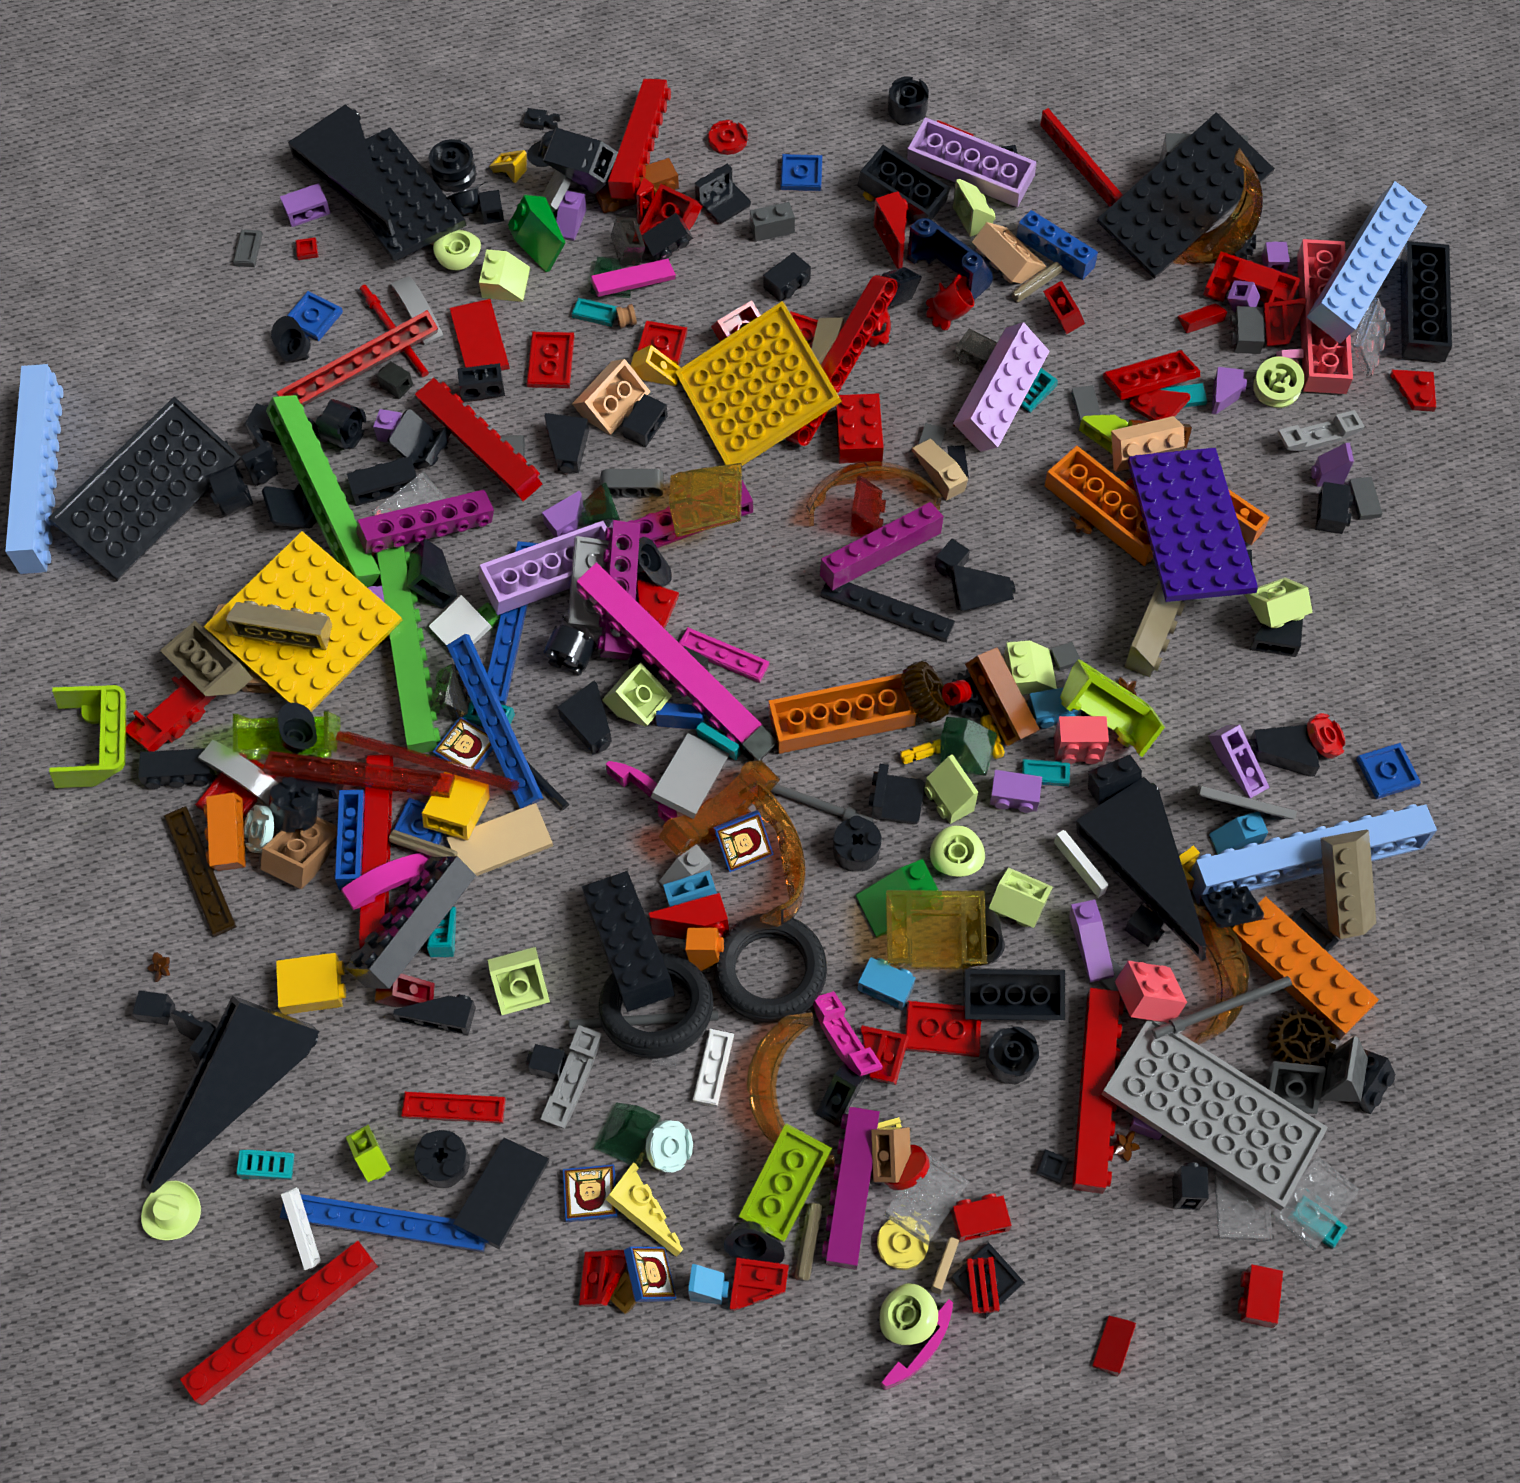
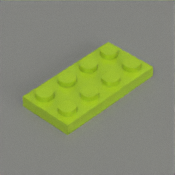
M786 1123L739 1217L746 1221L759 1223L767 1233L785 1242L832 1148Z

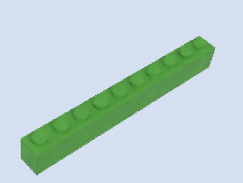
M296 395L272 397L266 412L335 560L366 587L373 586L380 575L379 566L375 563L371 553L365 554L356 533L357 522L354 518V513L349 508L345 494L341 491L337 482V477L333 474L328 458L323 453L320 441L314 434L312 424L305 415L303 405L300 404Z
M403 545L401 547L384 549L381 552H377L384 601L403 620L390 633L406 743L410 755L434 751L437 747V742L441 741L439 728H434L433 722L438 721L436 709L435 707L431 708L430 701H434L432 687L427 685V681H431L429 667L424 666V661H428L426 648H421V642L425 641L423 629L418 628L417 623L421 622L419 608L415 609L414 603L418 602V597L415 591L407 587L410 551L405 552Z

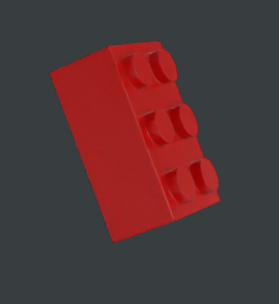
M879 393L838 395L842 401L835 406L839 464L883 461L884 445Z

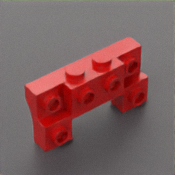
M1221 251L1203 295L1223 302L1235 280L1254 282L1260 294V301L1269 303L1293 300L1301 278Z
M185 675L180 679L174 676L171 679L178 689L146 716L147 719L136 710L133 713L136 718L126 726V735L147 752L156 751L167 740L172 743L183 736L193 723L198 722L206 712L204 707L217 695L205 696Z

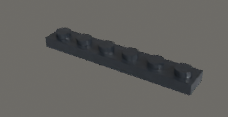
M850 582L835 590H832L825 583L820 597L945 643H947L955 621Z

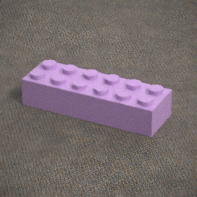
M926 117L908 147L907 160L919 168L953 182H956L958 179L964 180L977 186L980 193L1017 208L1035 176L1036 161Z
M1024 322L1005 328L953 422L981 452L998 448L1050 352Z
M604 521L480 564L478 578L496 614L505 613L570 589L575 536L605 540L606 525Z

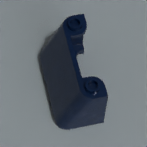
M919 219L910 226L907 254L909 261L916 264L919 260H926L930 264L937 258L958 275L960 274L968 278L967 287L972 293L974 300L990 287L993 275L979 254L930 219Z

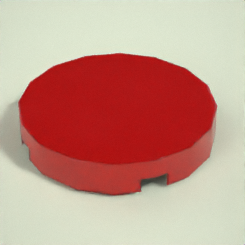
M723 120L715 123L708 133L709 146L719 154H736L747 145L748 134L746 128L739 122L738 124L733 123V120Z
M1319 713L1311 717L1307 723L1309 738L1321 755L1333 759L1344 753L1345 737L1335 720L1331 721L1328 719L1330 717L1328 714Z
M910 1145L911 1154L899 1182H884L885 1185H888L893 1190H905L917 1184L916 1180L920 1177L923 1179L926 1176L930 1163L922 1147Z

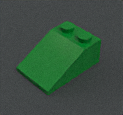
M523 195L512 218L509 220V230L514 240L545 272H550L566 242L546 197Z
M923 859L901 867L856 895L876 938L941 911L944 902Z

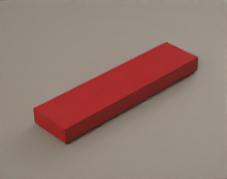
M405 1091L401 1116L408 1119L503 1124L506 1098Z

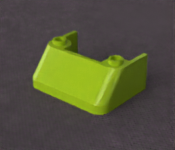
M1078 659L1073 665L1060 695L1061 704L1069 711L1074 709L1079 711L1081 709L1091 716H1107V726L1119 736L1117 740L1126 747L1133 746L1138 755L1143 757L1165 728L1153 708L1144 700L1082 660Z
M117 685L52 687L58 709L82 708V717L86 722L100 724L99 763L76 767L49 768L55 788L97 786L121 771L125 766L127 701L125 691Z

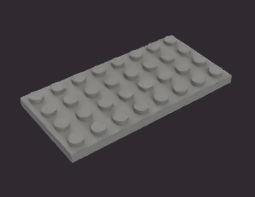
M1147 1020L1101 1095L1282 1211L1328 1127L1182 1034L1170 1033L1155 1039L1152 1029L1165 1025V1023Z

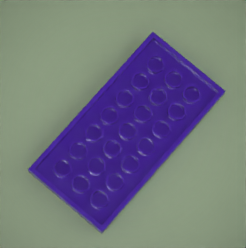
M1216 448L1129 456L1128 465L1165 602L1257 593L1258 585Z

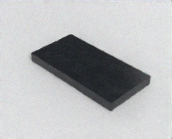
M504 1137L454 1221L453 1227L500 1250L546 1169L549 1158Z

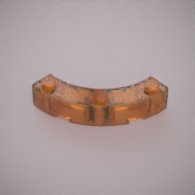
M749 761L741 768L740 774L714 798H709L703 803L694 819L686 815L669 819L663 825L664 829L659 837L677 856L684 854L701 842L707 845L717 839L713 827L750 813L751 811L748 808L757 799L762 801L760 798L764 799L769 794L760 784V798L757 797L758 781L771 792L780 779L763 761Z

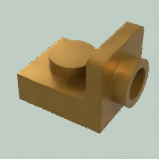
M628 1271L622 1275L610 1298L624 1314L629 1313L637 1303L634 1299Z

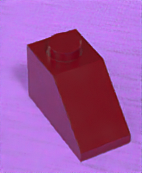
M400 974L390 989L376 988L375 1002L391 1007H406L433 1000L435 983Z

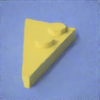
M633 1162L605 1200L677 1257L683 1250L676 1233L671 1234L664 1222L667 1217L657 1200L652 1196V1191L648 1184L644 1185L636 1172L639 1168Z

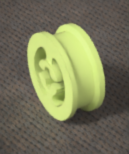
M1272 357L1264 361L1258 368L1253 383L1256 397L1263 404L1274 408H1284L1293 404L1298 399L1304 385L1303 370L1298 363L1287 357ZM1264 378H1268V379H1269V382H1268V385H1267V386H1266V384H1265V382H1264ZM1290 378L1293 382V387L1289 386Z

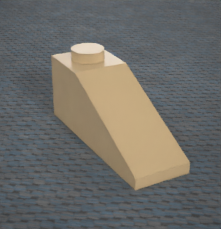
M932 439L912 448L913 453L918 457L919 462L946 501L965 491L968 478L957 462Z

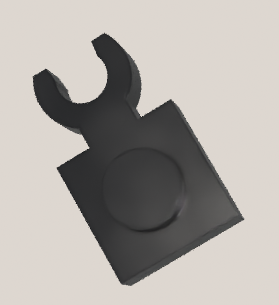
M527 108L523 122L524 128L544 130V127L548 126L550 129L555 130L558 128L557 122H560V115L557 113L548 115L547 110Z

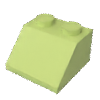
M961 179L956 180L953 208L971 237L977 235L986 222L993 224L995 213L992 208L988 207L984 194L980 193L977 186Z
M487 249L479 280L482 298L523 302L530 267L507 251Z
M1282 578L1260 586L1257 593L1245 594L1259 621L1271 628L1282 627L1288 621L1301 620L1305 615L1313 613L1308 587L1288 578Z
M1030 640L1008 642L1006 644L1004 653L1005 663L1022 695L1057 689L1050 649Z
M639 663L626 671L602 701L618 717L647 726L656 716V711H660L672 695L642 663Z
M953 754L948 756L926 777L924 791L930 800L934 799L938 805L939 815L943 819L946 818L950 824L974 811L978 791Z
M1008 868L997 886L989 909L1001 917H1009L1016 920L1021 926L1034 928L1053 887Z
M536 947L488 960L490 975L502 1015L550 1002Z

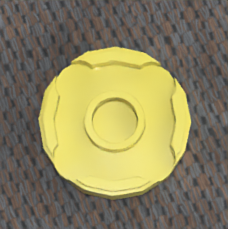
M895 1217L888 1220L881 1227L877 1236V1250L880 1258L888 1266L897 1270H908L918 1266L924 1260L928 1251V1236L925 1228L914 1221V1219Z

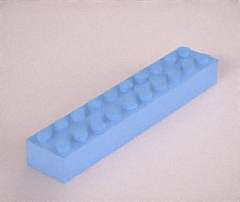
M1394 181L1378 198L1307 315V318L1338 343L1344 341L1357 328L1427 206L1420 199L1409 193L1405 187Z
M48 364L21 366L5 551L20 574L47 572V566L51 563L49 545L52 544L53 539L50 526L54 524L48 520V517L52 514V507H55L53 488L57 487V481L54 473L58 469L56 452H59V442L57 434L61 432L58 419L62 415L60 398H63V388L61 385H58L54 372H51Z
M1413 804L1400 811H1385L1376 817L1367 815L1351 823L1342 821L1330 828L1321 826L1309 833L1297 832L1290 835L1289 838H1272L1260 845L1251 843L1244 846L1243 849H1226L1214 856L1205 854L1197 858L1190 872V875L1195 880L1192 891L1197 904H1199L1200 895L1243 886H1247L1252 891L1322 874L1323 863L1320 839L1322 837L1367 829L1370 836L1371 861L1424 849L1437 829L1427 805L1417 806Z

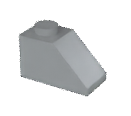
M696 844L675 860L659 882L663 886L664 884L708 870L712 873L711 861Z

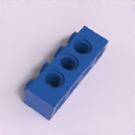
M1030 210L1019 221L1016 237L1051 261L1058 262L1064 269L1081 280L1095 268L1098 255L1096 250L1039 214Z
M339 790L335 880L339 890H342L346 885L362 876L364 790Z

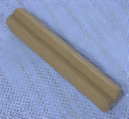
M1054 262L1014 290L1012 292V299L1016 302L1025 299L1062 272V265Z
M393 830L389 837L391 843L432 857L458 855V852L453 849L397 830Z
M809 1203L807 1205L795 1271V1278L801 1281H809L823 1208L822 1205L817 1203Z

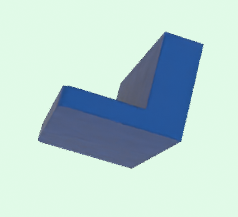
M666 703L660 711H656V722L659 727L696 729L700 723H704L705 713H699L689 704Z

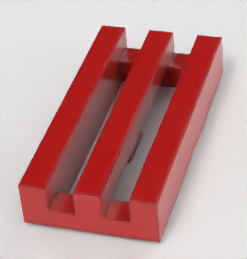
M994 1258L967 1259L972 1313L999 1312ZM977 1265L983 1307L979 1308L973 1266ZM984 1265H988L992 1307H989Z

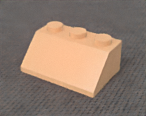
M986 222L972 241L977 247L976 251L983 257H987L990 260L989 264L996 270L1000 269L1004 273L1003 278L1009 283L1016 282L1021 284L1046 267L1007 227Z
M625 359L615 360L609 363L572 405L583 418L588 419L589 423L611 435L621 425L624 418L631 414L637 400L640 401L644 394L648 395L650 390Z
M1172 416L1112 430L1113 469L1115 472L1129 469V456L1182 451L1185 446L1184 426Z

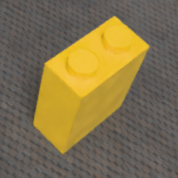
M444 771L422 812L423 827L468 840L490 798L489 783L479 779L468 778L458 773Z
M336 953L276 961L278 1008L282 1014L287 1015L343 1007L342 999L346 998V988L344 983L341 984V975H345L343 960L340 961Z

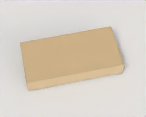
M952 1237L948 1239L931 1290L939 1295L959 1243L958 1239Z

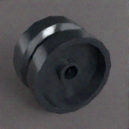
M449 139L437 143L430 150L428 158L433 180L440 189L446 192H459L469 188L475 182L477 173L473 152L467 143L461 140Z

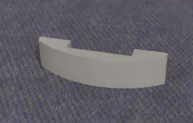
M407 276L391 283L392 289L398 299L401 300L411 319L428 310L436 323L438 332L423 340L424 345L443 338L444 336L437 320L414 280Z
M1353 410L1337 414L1333 420L1301 429L1298 425L1280 429L1277 433L1287 450L1303 451L1346 439L1363 430L1365 426L1356 411Z
M212 740L198 759L216 772L220 771L256 796L259 802L269 807L270 790L278 782L243 756L225 745Z
M580 1025L578 1026L553 1095L549 1097L542 1114V1121L565 1129L590 1074L602 1033Z

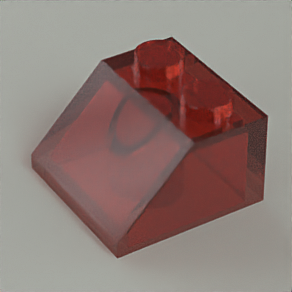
M857 476L850 536L860 538L883 527L884 519L880 518V513H885L886 500H882L883 491L862 476Z

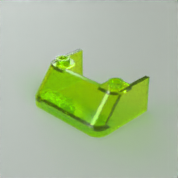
M324 711V716L314 717L317 733L316 744L299 754H317V758H331L332 753H336L341 728V717L329 711ZM233 714V752L246 755L247 760H260L261 755H292V752L286 750L279 741L278 718H247L239 714Z

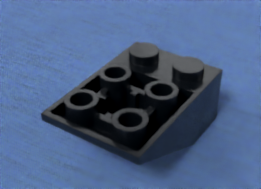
M556 128L543 162L588 191L596 194L607 184L618 151L600 140Z

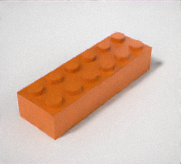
M1078 446L1074 447L1047 472L1044 486L1143 566L1147 565L1154 558L1137 495L1132 488Z
M903 673L769 700V717L774 735L778 741L777 748L779 754L915 726L916 713L913 707L910 706L906 693L903 691L904 686L902 685L901 678Z
M1265 896L1258 903L1264 912V918L1258 921L1235 925L1231 932L1239 942L1240 949L1275 981L1289 976L1292 985L1284 989L1311 1014L1316 1012V1019L1325 1018L1323 1025L1325 1027L1332 1026L1330 1032L1341 1040L1375 1006L1379 999ZM1229 934L1228 938L1235 943L1234 939Z

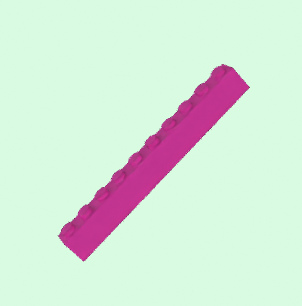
M597 562L577 580V593L584 600L589 599L594 604V610L600 616L605 615L610 620L609 624L618 633L621 631L627 637L626 641L634 649L638 647L644 653L642 654L643 658L651 665L654 663L660 669V675L667 681L671 680L676 685L675 688L683 697L688 696L693 701L692 706L699 713L702 714L704 712L710 718L708 720L710 724L717 730L720 728L726 734L725 737L734 741L740 747L762 725Z

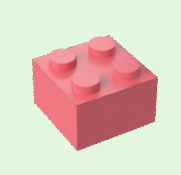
M1059 716L1054 733L1055 761L1070 764L1075 762H1085L1087 764L1102 762L1109 743L1107 716Z
M1127 961L1115 981L1128 1013L1133 1018L1169 1023V1020L1179 1016L1187 1004L1171 968L1167 966Z

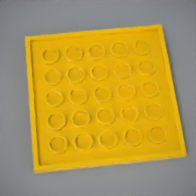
M783 301L675 372L731 473L842 402Z
M301 531L204 628L288 703L302 704L312 712L403 620L393 609ZM244 601H253L260 606L266 607L269 604L277 605L285 610L297 608L309 614H313V612L324 613L330 617L332 622L327 650L235 636L226 621L227 615L236 602L244 603Z

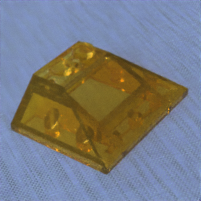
M741 463L694 469L671 475L669 506L677 537L741 521Z
M886 890L887 964L908 969H963L987 964L985 891Z

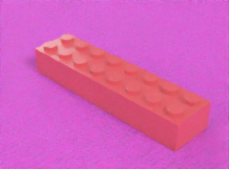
M1303 239L1297 254L1298 278H1301L1299 283V299L1307 298L1300 316L1301 349H1303L1304 358H1302V370L1304 373L1303 392L1347 394L1353 380L1351 336L1349 335L1344 341L1338 343L1307 318V315L1346 253L1345 241Z

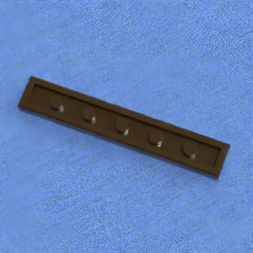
M187 806L164 815L212 935L216 937L236 928V923L214 870L207 863L205 848Z

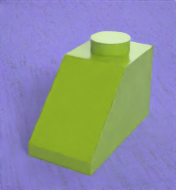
M1117 415L1084 416L1081 420L1079 431L1113 454L1111 431L1128 427V422Z
M369 1124L346 1137L354 1159L367 1182L380 1179L386 1172L391 1170Z

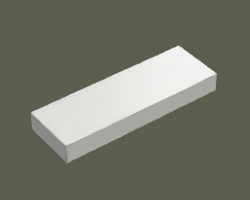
M1064 830L1056 835L1054 844L1098 898L1104 895L1108 883L1068 833Z
M709 1029L693 1102L718 1107L734 1039L733 1033Z
M296 1187L282 1193L281 1196L304 1270H307L319 1264L321 1260L299 1189Z

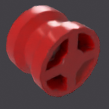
M964 680L947 683L942 689V697L950 706L969 701L972 695L970 685Z

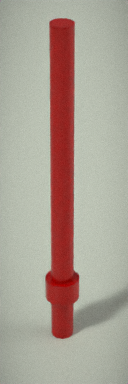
M362 285L359 290L366 298V303L370 309H374L388 330L395 328V324L380 305L381 301L379 298L372 294L367 285ZM410 347L404 351L422 377L429 374L428 370L413 349Z

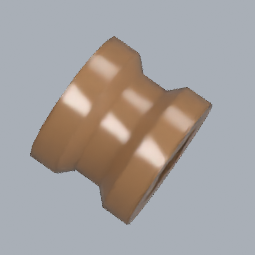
M632 304L625 308L616 307L620 328H624L628 324L632 326L637 325Z

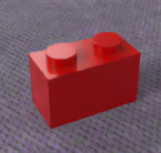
M1062 281L1043 291L1050 308L1066 335L1085 324L1079 308Z
M995 1193L988 1194L975 1202H971V1199L956 1202V1206H953L951 1211L959 1242L1008 1232L1012 1227L1004 1195L997 1197Z
M1251 1264L1246 1271L1242 1272L1240 1286L1244 1287V1296L1239 1298L1237 1309L1238 1313L1241 1314V1322L1268 1328H1274L1278 1324L1283 1280L1282 1270Z

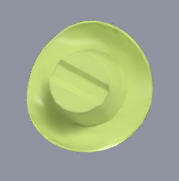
M457 230L435 241L433 250L442 266L450 270H462L467 268L476 259L481 249V242L474 234L464 230Z
M950 826L939 832L933 840L930 848V859L938 871L950 876L962 877L977 872L983 866L985 850L981 840L972 830L964 826Z
M167 1181L146 1199L141 1213L143 1229L150 1236L160 1240H174L186 1236L195 1228L201 1215L199 1198L187 1184L180 1181Z
M911 1283L900 1285L886 1297L881 1306L879 1316L881 1331L888 1340L900 1345H913L925 1341L932 1335L938 1322V1310L934 1299L928 1291L919 1285Z

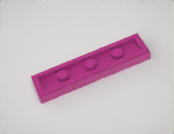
M669 259L593 275L590 281L597 296L600 297L674 280L676 274Z
M687 627L679 641L683 647L686 646L708 658L709 662L758 683L761 682L769 667V661Z

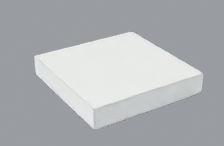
M462 595L429 625L432 631L446 645L464 634L470 635L473 644H475L492 628Z

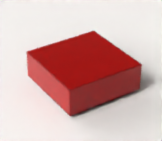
M316 237L295 240L298 260L319 257Z

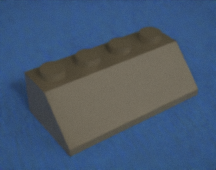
M1160 580L1131 645L1124 666L1148 677L1151 676L1153 670L1158 671L1163 659L1159 655L1161 651L1166 652L1170 642L1167 639L1168 633H1174L1178 623L1174 619L1176 615L1181 616L1186 604L1182 600L1165 602Z
M253 601L236 602L226 619L235 636L327 650L332 628L330 617L324 613L313 612V614H309L297 608L285 610L272 604L267 605V607L260 606Z
M196 620L160 650L205 696L236 694L253 679L240 662Z
M1369 830L1322 837L1320 839L1328 931L1339 939L1364 935L1376 924Z

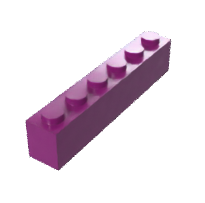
M929 502L821 558L820 576L832 590H835L941 534L944 516Z
M849 1107V1113L843 1114L841 1129L846 1130L845 1139H839L837 1154L842 1155L841 1165H835L833 1178L838 1180L837 1190L832 1189L829 1204L834 1206L833 1216L828 1215L826 1231H830L829 1242L824 1241L822 1257L827 1258L826 1265L857 1270L873 1162L871 1129L878 1128L880 1111Z

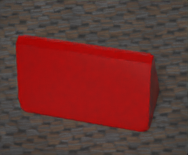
M646 178L642 179L636 194L637 223L639 224L642 223L654 198V185Z
M1215 303L1179 315L1177 318L1186 333H1190L1225 321L1227 311Z
M1108 1316L1092 1367L1114 1376H1119L1134 1333L1135 1322Z

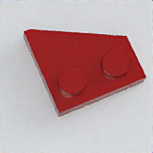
M862 1025L861 1033L864 1039V1048L871 1047L883 1066L882 1070L869 1073L870 1078L874 1081L896 1085L909 1037L905 1034Z
M737 1258L730 1311H736L784 1294L786 1292L789 1265Z

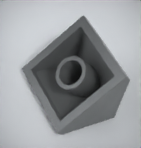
M1354 1036L1333 1051L1331 1058H1327L1328 1066L1325 1070L1320 1099L1325 1101L1361 1102L1368 1057L1359 1038Z
M1273 1061L1266 1070V1088L1303 1112L1317 1114L1326 1068L1324 1066Z

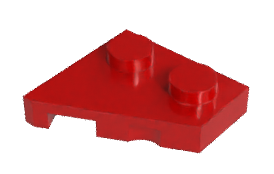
M1307 298L1264 303L1267 346L1290 343Z
M1392 369L1390 377L1392 380L1395 379L1400 386L1399 390L1407 398V403L1411 409L1434 412L1436 409L1434 372Z
M1157 389L1135 396L1130 402V407L1149 420L1155 421L1172 416L1175 417L1191 398L1188 393Z
M638 580L639 604L665 629L679 598V592Z
M624 1250L585 1252L579 1305L584 1307L607 1306L627 1266Z

